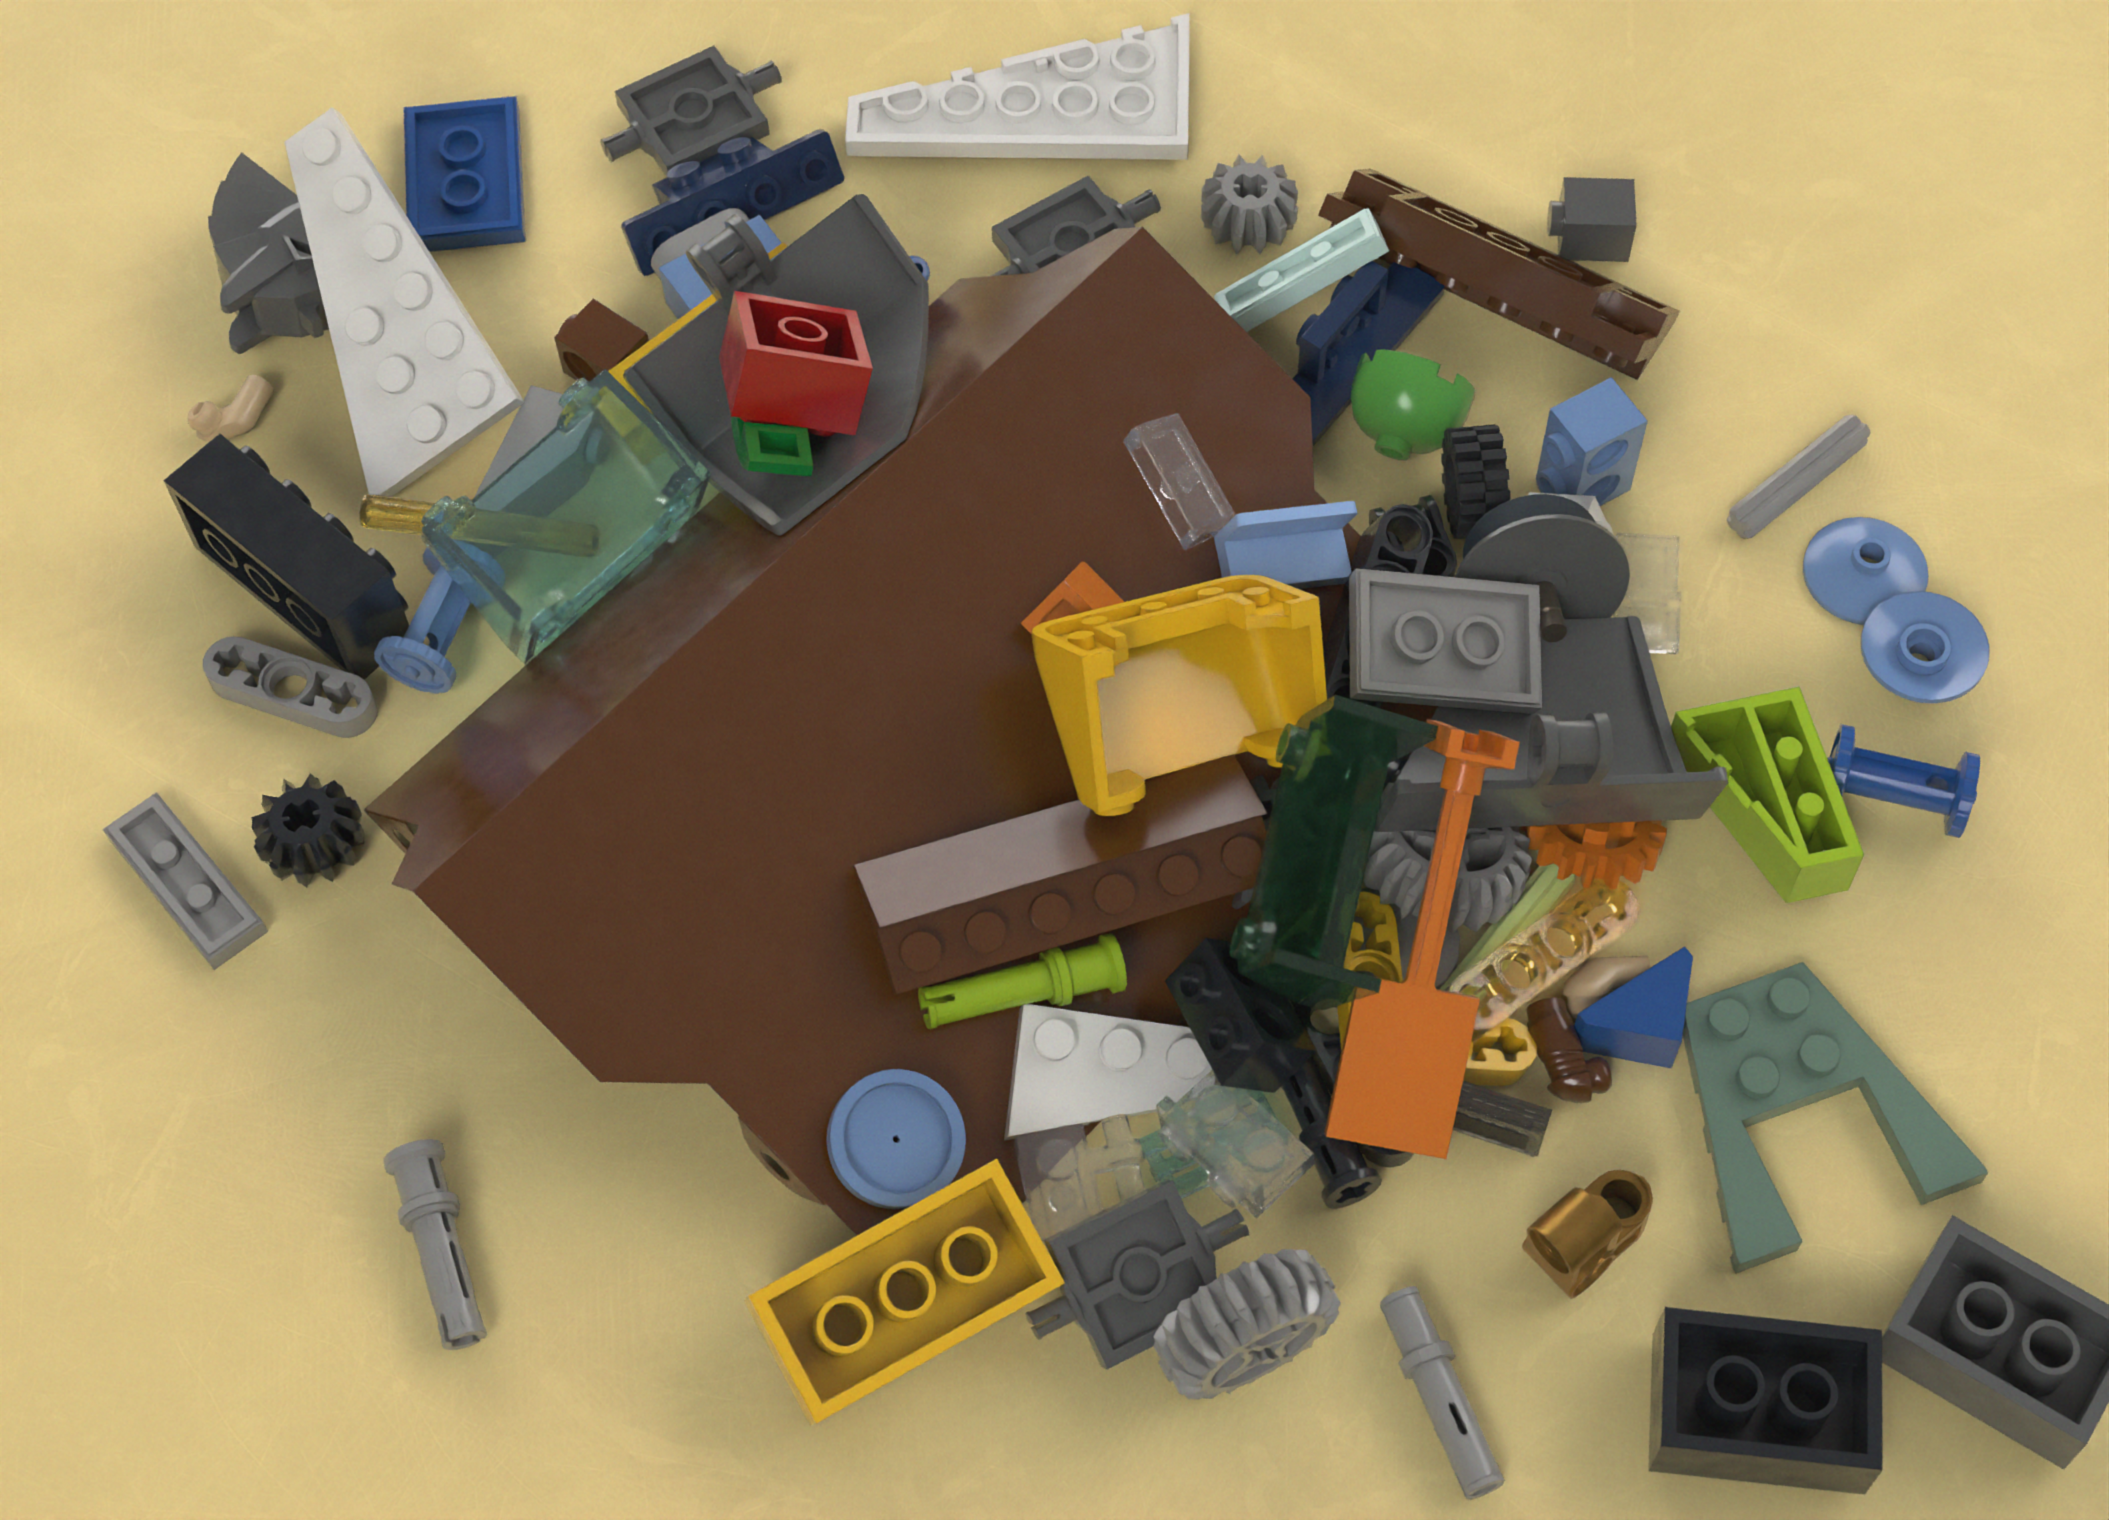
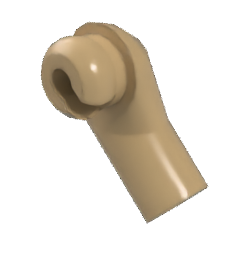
M249 375L231 405L217 409L216 405L211 401L199 402L189 411L188 424L192 429L196 430V436L206 442H210L219 433L226 439L247 433L254 427L274 389L265 379Z
M1597 957L1585 962L1565 981L1563 995L1568 996L1566 1004L1568 1013L1572 1018H1577L1579 1012L1600 1000L1601 996L1606 995L1610 990L1618 989L1650 968L1649 957Z

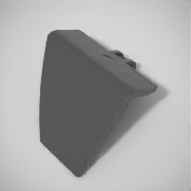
M864 194L853 196L771 260L763 244L749 225L740 216L732 215L724 222L726 229L702 247L694 244L685 252L689 262L717 301L634 363L623 374L626 383L690 466L740 510L778 536L790 530L907 438L917 410L926 366L928 343V282L869 198ZM734 291L857 311L873 367L855 435L835 433L831 436H819L808 432L813 461L811 477L747 471L739 461L719 360Z
M1636 616L1564 619L1567 634L1562 640L1553 643L1545 641L1540 632L1542 709L1535 714L1438 706L1431 720L1446 723L1465 732L1479 735V730L1481 729L1495 732L1520 742L1514 770L1486 768L1480 796L1474 795L1467 829L1699 819L1728 784L1726 767H1714L1708 772H1686L1666 713L1642 624ZM1424 732L1371 824L1375 832L1437 829L1445 791L1444 788L1439 786L1446 756L1422 746Z

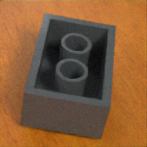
M1952 1215L1932 1246L1882 1335V1363L2064 1470L2087 1445L2109 1403V1304Z

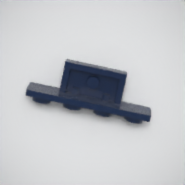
M818 129L774 151L753 137L750 139L746 137L736 138L722 144L717 150L718 154L701 162L689 161L671 168L667 172V178L652 184L659 205L624 221L621 225L638 271L645 276L654 273L651 267V258L663 242L729 208H738L750 220L759 215L765 220L842 183L844 175L829 133L823 129Z
M1371 261L1362 266L1353 277L1346 275L1342 278L1332 294L1330 304L1319 316L1312 314L1304 322L1296 338V345L1300 347L1298 372L1292 379L1311 399L1313 446L1351 403L1353 379L1361 355L1367 353L1372 361L1376 350L1396 351L1443 296L1444 285L1437 282L1434 277L1417 267L1409 268L1393 262L1386 269Z

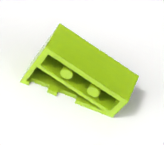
M1800 686L1675 712L1671 728L1686 772H1708L1714 767H1726L1728 784L1710 805V808L1785 903L1848 891L1864 857V853Z

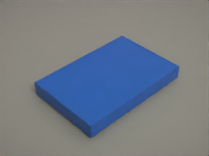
M510 96L404 107L406 216L428 251L526 242L520 111L517 97Z

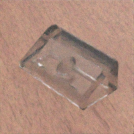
M1178 413L1142 423L1134 427L1123 440L1185 551L1216 536L1236 515Z

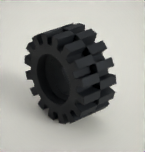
M1496 424L1448 428L1444 431V438L1442 439L1443 454H1441V464L1444 471L1442 473V484L1445 487L1443 497L1444 504L1447 505L1448 523L1450 522V532L1454 539L1467 538L1472 527L1482 516L1496 506L1511 500L1510 490L1508 489V480H1510L1509 469H1506V448L1503 449L1504 439L1502 433H1500V428Z

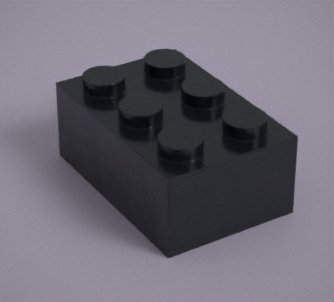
M1664 1308L1652 1336L1649 1471L1866 1494L1883 1470L1882 1330L1680 1308Z

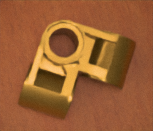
M1621 1169L1608 1171L1599 1176L1584 1190L1574 1187L1527 1228V1238L1521 1247L1570 1299L1575 1298L1589 1288L1608 1269L1611 1263L1642 1235L1653 1202L1651 1187L1643 1176ZM1619 1198L1625 1200L1632 1206L1635 1215L1630 1218L1619 1219L1606 1199Z

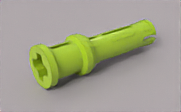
M1109 933L1099 936L1098 942L1095 944L1062 951L1058 946L1047 949L1039 954L1038 961L933 986L920 987L918 989V997L921 1010L928 1009V1014L923 1015L924 1022L928 1029L937 1028L938 1025L1047 999L1052 1005L1057 1004L1060 1007L1071 1004L1073 996L1106 988L1113 994L1126 990L1127 975L1119 943L1115 936Z

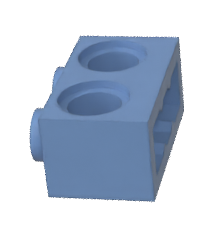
M1612 377L1550 408L1536 474V482L1541 493L1595 496L1599 506L1631 490L1648 421Z

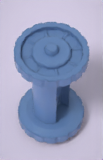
M440 538L432 540L423 554V562L434 577L404 637H384L380 640L374 652L376 663L389 676L406 686L434 694L448 692L456 679L455 668L444 657L474 595H494L499 590L504 579L503 571L498 563L485 552L459 540ZM426 636L430 641L428 646L423 644Z

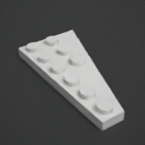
M1190 13L1172 17L1170 26L1144 32L1142 25L1121 30V38L1097 44L1082 39L1001 59V67L975 74L972 67L952 71L950 80L926 86L911 81L848 97L845 136L847 156L1188 160Z
M330 108L284 143L370 501L381 505L525 402L340 112Z

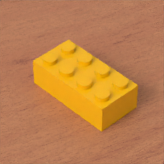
M995 1159L748 1295L744 1302L808 1423L814 1425L1049 1293L1065 1282L999 1161Z

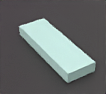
M1369 208L1363 209L1219 291L1214 298L1248 332L1389 252V249Z

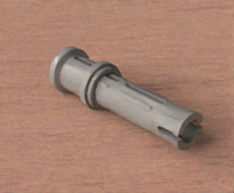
M433 1139L418 1140L396 1147L384 1157L383 1163L386 1172L394 1175L402 1202V1206L398 1210L400 1225L404 1226L408 1232L413 1233L415 1243L417 1244L421 1266L438 1321L442 1346L446 1350H457L479 1343L480 1338L487 1336V1332L478 1310L472 1281L456 1231L457 1228L454 1220L458 1217L460 1203L458 1196L448 1190L441 1161L445 1158L443 1143Z

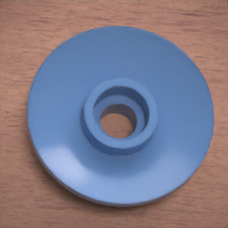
M1851 517L1830 523L1812 538L1803 559V576L1809 592L1826 611L1842 620L1864 625L1872 610L1884 600L1905 592H1925L1928 584V566L1920 547L1900 528L1874 518ZM1862 557L1873 559L1877 563H1868Z
M1912 591L1897 594L1884 600L1872 610L1861 633V653L1872 676L1895 695L1919 703H1943L1962 697L1979 683L1989 662V642L1979 620L1962 604L1937 593ZM1912 654H1922L1929 661L1919 660L1915 658Z

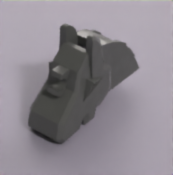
M241 152L231 166L225 181L220 182L214 198L212 214L208 216L210 238L214 245L218 272L222 282L220 292L221 309L224 313L230 314L235 312L238 315L232 322L229 331L230 347L238 354L248 351L272 335L290 337L312 335L314 338L323 336V331L329 329L298 197Z

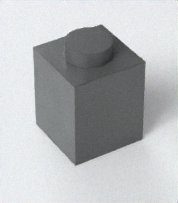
M1564 177L1560 200L1549 202L1547 220L1548 236H1558V255L1575 261H1629L1637 226L1634 179Z

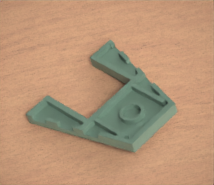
M1803 962L1687 1003L1683 1039L1695 1094H1699L1705 1122L1703 1133L1707 1151L1712 1155L1718 1183L1716 1194L1722 1222H1726L1732 1249L1730 1259L1735 1274L1796 1252L1803 1242L1745 1129L1746 1127L1859 1087L1920 1205L1980 1184L1987 1176L1988 1171L1980 1160Z

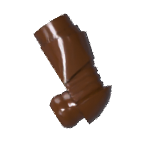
M1546 998L1530 1004L1526 1008L1527 1026L1530 1035L1537 1045V1055L1542 1063H1544L1548 1076L1551 1079L1547 1090L1561 1100L1574 1103H1588L1591 1101L1592 1093H1606L1612 1086L1609 1064L1599 1056L1589 1060L1584 1059L1583 1048L1571 1015L1567 1011L1564 999Z

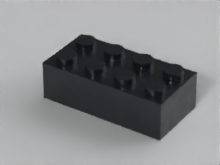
M219 433L163 480L194 547L342 671L355 674L365 680L379 667V664L375 661L374 652L380 640L391 636L404 637L409 627L405 611L409 607L406 600L394 586L392 579L396 577V572L390 562L376 549L369 548L365 552L355 544L350 531L336 516L327 513L322 517L311 508L312 505L308 497L294 482L285 479L280 483L270 474V470L264 460L249 446L244 445L239 449Z

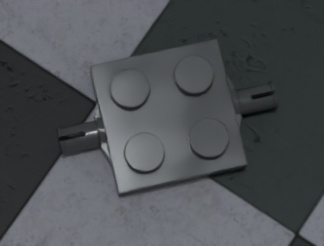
M713 45L616 90L617 106L628 120L630 127L610 137L601 139L603 151L609 161L613 162L615 159L641 148L645 153L654 158L667 177V172L676 165L689 161L701 162L718 154V148L727 141L741 137L749 139L753 137L759 140L770 135L768 119L755 103L753 95L782 83L781 74L772 60L743 74L727 64Z
M1086 176L991 227L992 242L1010 264L991 276L1033 273L1114 229L1135 227V223L1154 213L1160 212V202L1157 196L1153 195V191L1148 189L1145 193L1124 204L1118 203L1116 200L1105 195L1093 180Z
M1166 1179L1044 1239L1053 1262L1065 1283L1060 1286L1061 1297L1031 1312L1025 1313L1028 1323L1034 1325L1031 1327L1034 1335L1040 1340L1042 1337L1075 1322L1087 1334L1101 1367L1109 1369L1153 1347L1155 1343L1153 1336L1159 1326L1162 1325L1166 1315L1177 1310L1180 1301L1188 1299L1197 1293L1200 1286L1208 1285L1217 1279L1214 1251L1242 1237L1249 1236L1247 1225L1240 1224L1245 1221L1237 1209H1234L1232 1212L1201 1227L1187 1212L1173 1180Z

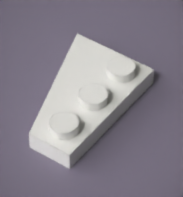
M1025 1004L1019 1010L1004 1141L1055 1129L1085 1126L1092 1122L1124 1116L1133 1117L1207 1103L1215 1097L1217 1077L1189 1027Z

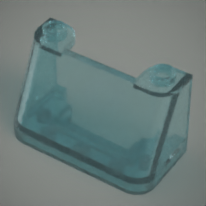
M606 369L590 382L585 378H581L572 384L558 401L563 411L560 413L557 426L472 500L467 496H461L454 501L449 496H445L437 501L421 520V523L424 525L421 533V539L505 646L524 665H527L694 516L701 505L712 474Z

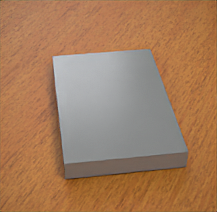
M1357 568L1349 575L1350 699L1535 714L1542 709L1539 585Z

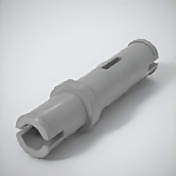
M1416 1286L1400 1289L1381 1300L1380 1307L1403 1356L1398 1364L1405 1379L1413 1378L1466 1500L1475 1499L1500 1488L1505 1480L1480 1428L1476 1414L1471 1408L1451 1364L1455 1354L1449 1341L1440 1340Z

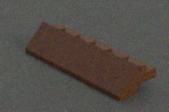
M1373 169L1354 170L1345 192L1327 193L1318 216L1332 222L1331 228L1359 211L1369 208L1378 223L1389 249V252L1378 257V259L1389 264L1395 262L1409 268L1417 267L1434 277L1437 282L1443 284L1444 290L1636 380L1641 376L1680 312Z
M1235 755L1145 780V797L1134 803L1132 811L1122 815H1098L1079 800H1075L853 865L871 930H875L893 995L1281 880L1262 819V815L1267 814Z

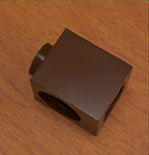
M592 299L578 314L567 318L558 334L554 337L563 372L594 393L596 391L591 386L594 381L649 341L647 332L595 299Z

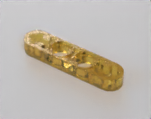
M1603 879L1594 880L1590 889L1583 888L1451 982L1444 989L1445 991L1477 996L1485 989L1491 997L1477 1012L1471 1041L1485 1036L1585 962L1614 943L1637 921L1639 915L1638 899L1632 889L1620 880L1617 889H1610ZM1607 903L1613 909L1614 914L1607 915L1591 928L1585 918L1598 906H1603ZM1549 928L1561 929L1571 937L1575 946L1574 956H1563L1551 948L1547 939ZM1513 960L1520 963L1529 974V988L1518 989L1509 984L1502 974V961Z

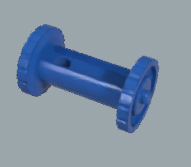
M1840 724L1830 757L1827 759L1841 796L1845 792L1944 815L1945 835L1956 838L1961 837L1977 797L1976 789L1980 772V755L1965 752L1956 769L1855 747V727Z

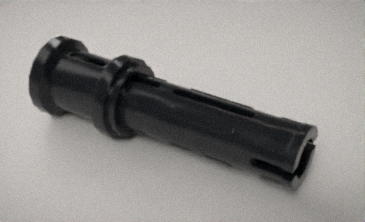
M1311 1057L1281 1088L1284 1090L1302 1129L1299 1135L1298 1147L1305 1158L1312 1159L1325 1187L1321 1194L1325 1205L1329 1208L1346 1207L1363 1200L1375 1192L1381 1185V1177L1376 1169L1368 1168L1356 1142L1325 1136L1324 1133L1332 1097L1313 1057Z

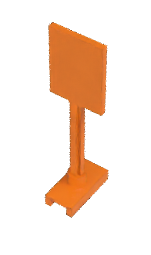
M1427 719L1422 746L1446 756L1439 786L1444 788L1445 791L1406 977L1403 981L1398 982L1357 974L1324 1133L1326 1137L1447 1159L1480 998L1436 989L1435 980L1474 795L1480 796L1486 768L1514 770L1520 744L1516 740L1481 729L1479 730V735L1440 721Z

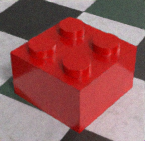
M734 291L719 355L731 416L750 423L772 425L777 423L807 428L809 433L819 436H831L835 433L855 435L873 370L857 311Z

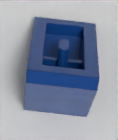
M1685 946L1577 1014L1574 1026L1583 1052L1672 1069L1682 1042L1693 956Z

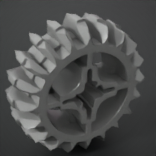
M1388 783L1385 790L1379 795H1374L1372 802L1367 804L1356 830L1354 848L1356 849L1357 858L1355 867L1364 872L1365 887L1380 890V904L1394 903L1399 906L1402 919L1411 914L1418 917L1436 830L1375 832L1371 824L1394 784ZM1519 827L1467 829L1447 923V929L1452 934L1463 924L1476 932L1486 922L1497 924L1507 911H1511L1513 904L1518 903L1530 874L1531 868L1529 866L1532 858L1528 855L1530 839L1519 833Z
M1282 1249L1276 1254L1264 1253L1257 1260L1250 1263L1243 1261L1238 1268L1226 1274L1220 1273L1219 1277L1210 1284L1200 1286L1197 1293L1188 1299L1180 1301L1177 1310L1166 1315L1162 1325L1159 1326L1153 1336L1155 1339L1153 1347L1161 1359L1158 1363L1168 1381H1173L1180 1395H1185L1187 1399H1212L1221 1392L1230 1394L1236 1388L1250 1384L1256 1379L1273 1372L1284 1363L1293 1361V1357L1301 1351L1311 1348L1316 1338L1326 1334L1329 1326L1339 1314L1338 1308L1341 1304L1333 1290L1335 1285L1325 1268H1322L1314 1256L1310 1255L1307 1250Z

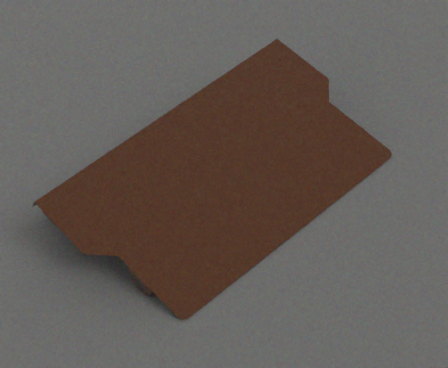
M1144 227L1114 229L1033 273L960 278L929 305L928 343L922 389L914 419L904 441L780 536L757 523L724 495L718 493L364 809V812L405 853L392 885L413 891L599 1082L708 1084L739 1115L738 1120L743 1137L750 1150L762 1165L777 1180L797 1195L824 1206L827 1205L856 1235L865 1232L904 1209H885L868 1204L853 1195L841 1183L833 1170L828 1156L827 1128L831 1114L844 1093L866 1076L884 1070L902 1069L923 1074L941 1085L958 1106L964 1122L966 1145L961 1166L950 1184L997 1159L1020 1202L1023 1203L1101 1121L1069 1129L1061 1128L1029 1134L1026 1137L1004 1141L1021 1006L928 1029L923 1019V1015L928 1014V1009L921 1010L919 988L893 995L875 930H871L853 865L1079 800L1035 661L1032 634L1021 622L1082 561L1088 564L1125 602L1222 578L1214 537L1236 514L1327 504L1314 489L1311 399ZM1347 523L1342 529L1351 566L1361 535ZM1345 584L1300 589L1319 597L1323 650ZM1332 699V707L1335 714L1343 721L1351 723V715L1347 706L1339 700ZM1382 702L1372 735L1377 733L1387 739L1390 750L1398 755H1411L1425 731L1427 719L1432 718L1438 706ZM1248 751L1235 755L1249 782L1256 776L1263 775L1270 789L1274 781L1282 775H1286V768L1270 766L1267 763V759L1258 757ZM1314 756L1313 763L1317 773L1322 778L1332 781L1333 772L1330 765L1321 757ZM1343 789L1324 803L1311 804L1314 808H1317L1322 804L1329 803L1332 809L1323 818L1326 827H1342L1343 834L1330 842L1331 848L1345 854L1344 861L1335 867L1327 868L1334 876L1356 854V849L1354 848L1356 842L1355 833L1367 804L1373 800L1364 793L1353 795ZM406 822L419 826L415 835ZM394 829L411 843L409 848L400 841ZM1275 850L1274 856L1278 858L1281 856V852ZM1301 868L1296 872L1290 871V877L1284 881L1283 887L1296 885L1303 878L1307 869ZM1234 893L1058 946L1062 951L1097 943L1101 935L1112 933L1119 943L1127 975L1126 990L1113 994L1106 988L1073 996L1071 1004L1060 1007L1057 1004L1052 1005L1048 999L1030 1004L1189 1027L1165 982L1168 976L1205 938L1259 947L1261 952H1263L1304 907L1299 904V912L1289 918L1282 919L1275 906L1270 915L1260 919L1256 918L1255 902L1251 900L1238 910L1233 908ZM1044 951L927 986L1038 961L1039 954ZM893 1137V1141L897 1143L898 1139ZM762 1152L772 1157L784 1169L789 1179L779 1174L767 1162Z

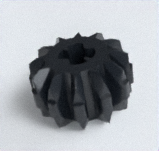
M310 773L303 786L295 788L294 784L283 779L282 791L284 794L280 797L262 795L261 805L265 813L251 817L252 830L257 837L254 840L256 843L254 845L255 851L260 860L269 864L273 874L280 878L281 881L294 874L297 882L307 888L314 874L321 872L325 879L333 882L335 875L333 866L337 863L354 866L355 854L352 847L364 844L365 832L359 823L362 816L361 810L356 800L347 797L343 786L335 780L322 787L319 779Z

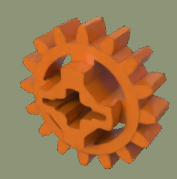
M1662 821L1521 826V830L1526 832L1525 836L1530 839L1528 849L1539 850L1536 864L1541 867L1554 863L1559 867L1558 879L1563 881L1571 874H1575L1581 877L1582 886L1589 889L1594 879H1603L1610 889H1617L1620 876H1624L1635 884L1640 882L1643 869L1652 872L1655 870L1667 834V828L1661 826Z

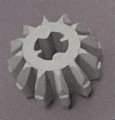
M1238 154L1233 167L1218 163L1216 170L1213 172V178L1205 179V185L1202 187L1201 202L1203 204L1201 205V219L1204 222V228L1212 229L1215 244L1231 240L1236 254L1244 245H1252L1259 254H1261L1266 246V241L1281 245L1286 237V231L1292 230L1297 221L1298 207L1296 204L1298 190L1295 181L1287 179V173H1285L1283 164L1267 168L1263 155L1255 163H1246Z

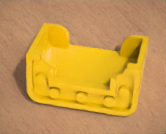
M1234 575L1050 620L1035 626L1032 630L1035 661L1079 801L1094 810L1098 815L1117 816L1132 811L1134 803L1145 797V779L1233 754L1236 755L1248 751L1258 757L1267 759V763L1270 766L1286 768L1303 764L1307 760V755L1331 749L1319 597L1261 575Z

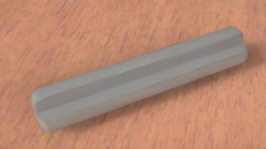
M1856 415L1844 416L1730 508V516L1727 518L1729 527L1735 530L1741 538L1746 539L1755 536L1867 444V438L1871 433L1868 425L1862 423Z

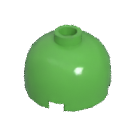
M1385 349L1376 350L1372 361L1367 353L1362 354L1357 366L1351 389L1353 418L1360 429L1368 437L1376 441L1374 449L1389 458L1408 460L1410 453L1428 454L1441 449L1444 431L1448 428L1464 426L1475 398V388L1466 378L1458 373L1453 384L1438 377L1441 364L1405 352Z

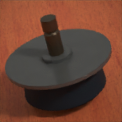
M1536 494L1504 502L1491 509L1476 522L1465 540L1463 561L1455 577L1539 585L1540 632L1545 641L1553 643L1562 640L1567 634L1564 619L1610 618L1625 597L1629 585L1630 569L1621 543L1610 531L1597 524L1593 516L1583 506L1561 496Z

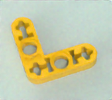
M1365 891L1355 892L1347 896L1330 924L1341 1050L1355 988L1353 974L1357 971H1367L1382 979L1403 981L1397 922L1394 911L1389 904H1380V896ZM1355 916L1363 918L1365 927L1374 929L1366 942V950L1359 951L1364 942L1363 928L1361 924L1352 922ZM1477 1015L1463 1082L1476 1085L1506 1086L1519 1081L1537 1055V1045L1530 1035L1528 1028L1515 1019ZM1495 1042L1502 1043L1505 1053L1515 1054L1511 1062L1504 1060L1501 1050L1491 1049ZM1472 1052H1479L1475 1059L1472 1060Z

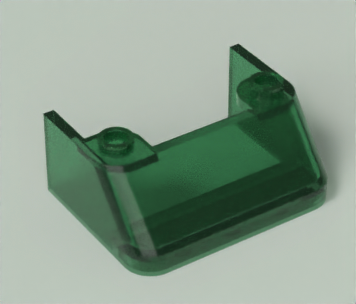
M1334 695L1303 714L1296 725L1286 724L1276 749V761L1283 764L1247 918L1242 917L1238 921L1230 945V956L1238 959V971L1241 975L1297 1004L1318 1010H1326L1379 993L1382 979L1343 968L1389 763L1434 741L1438 726L1338 695Z

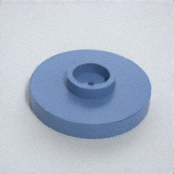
M884 1070L873 1073L858 1081L837 1102L827 1128L828 1156L833 1170L841 1183L862 1201L885 1209L908 1208L948 1186L956 1176L965 1153V1127L962 1115L955 1101L937 1082L923 1074L910 1070ZM893 1137L898 1139L897 1143L893 1141Z

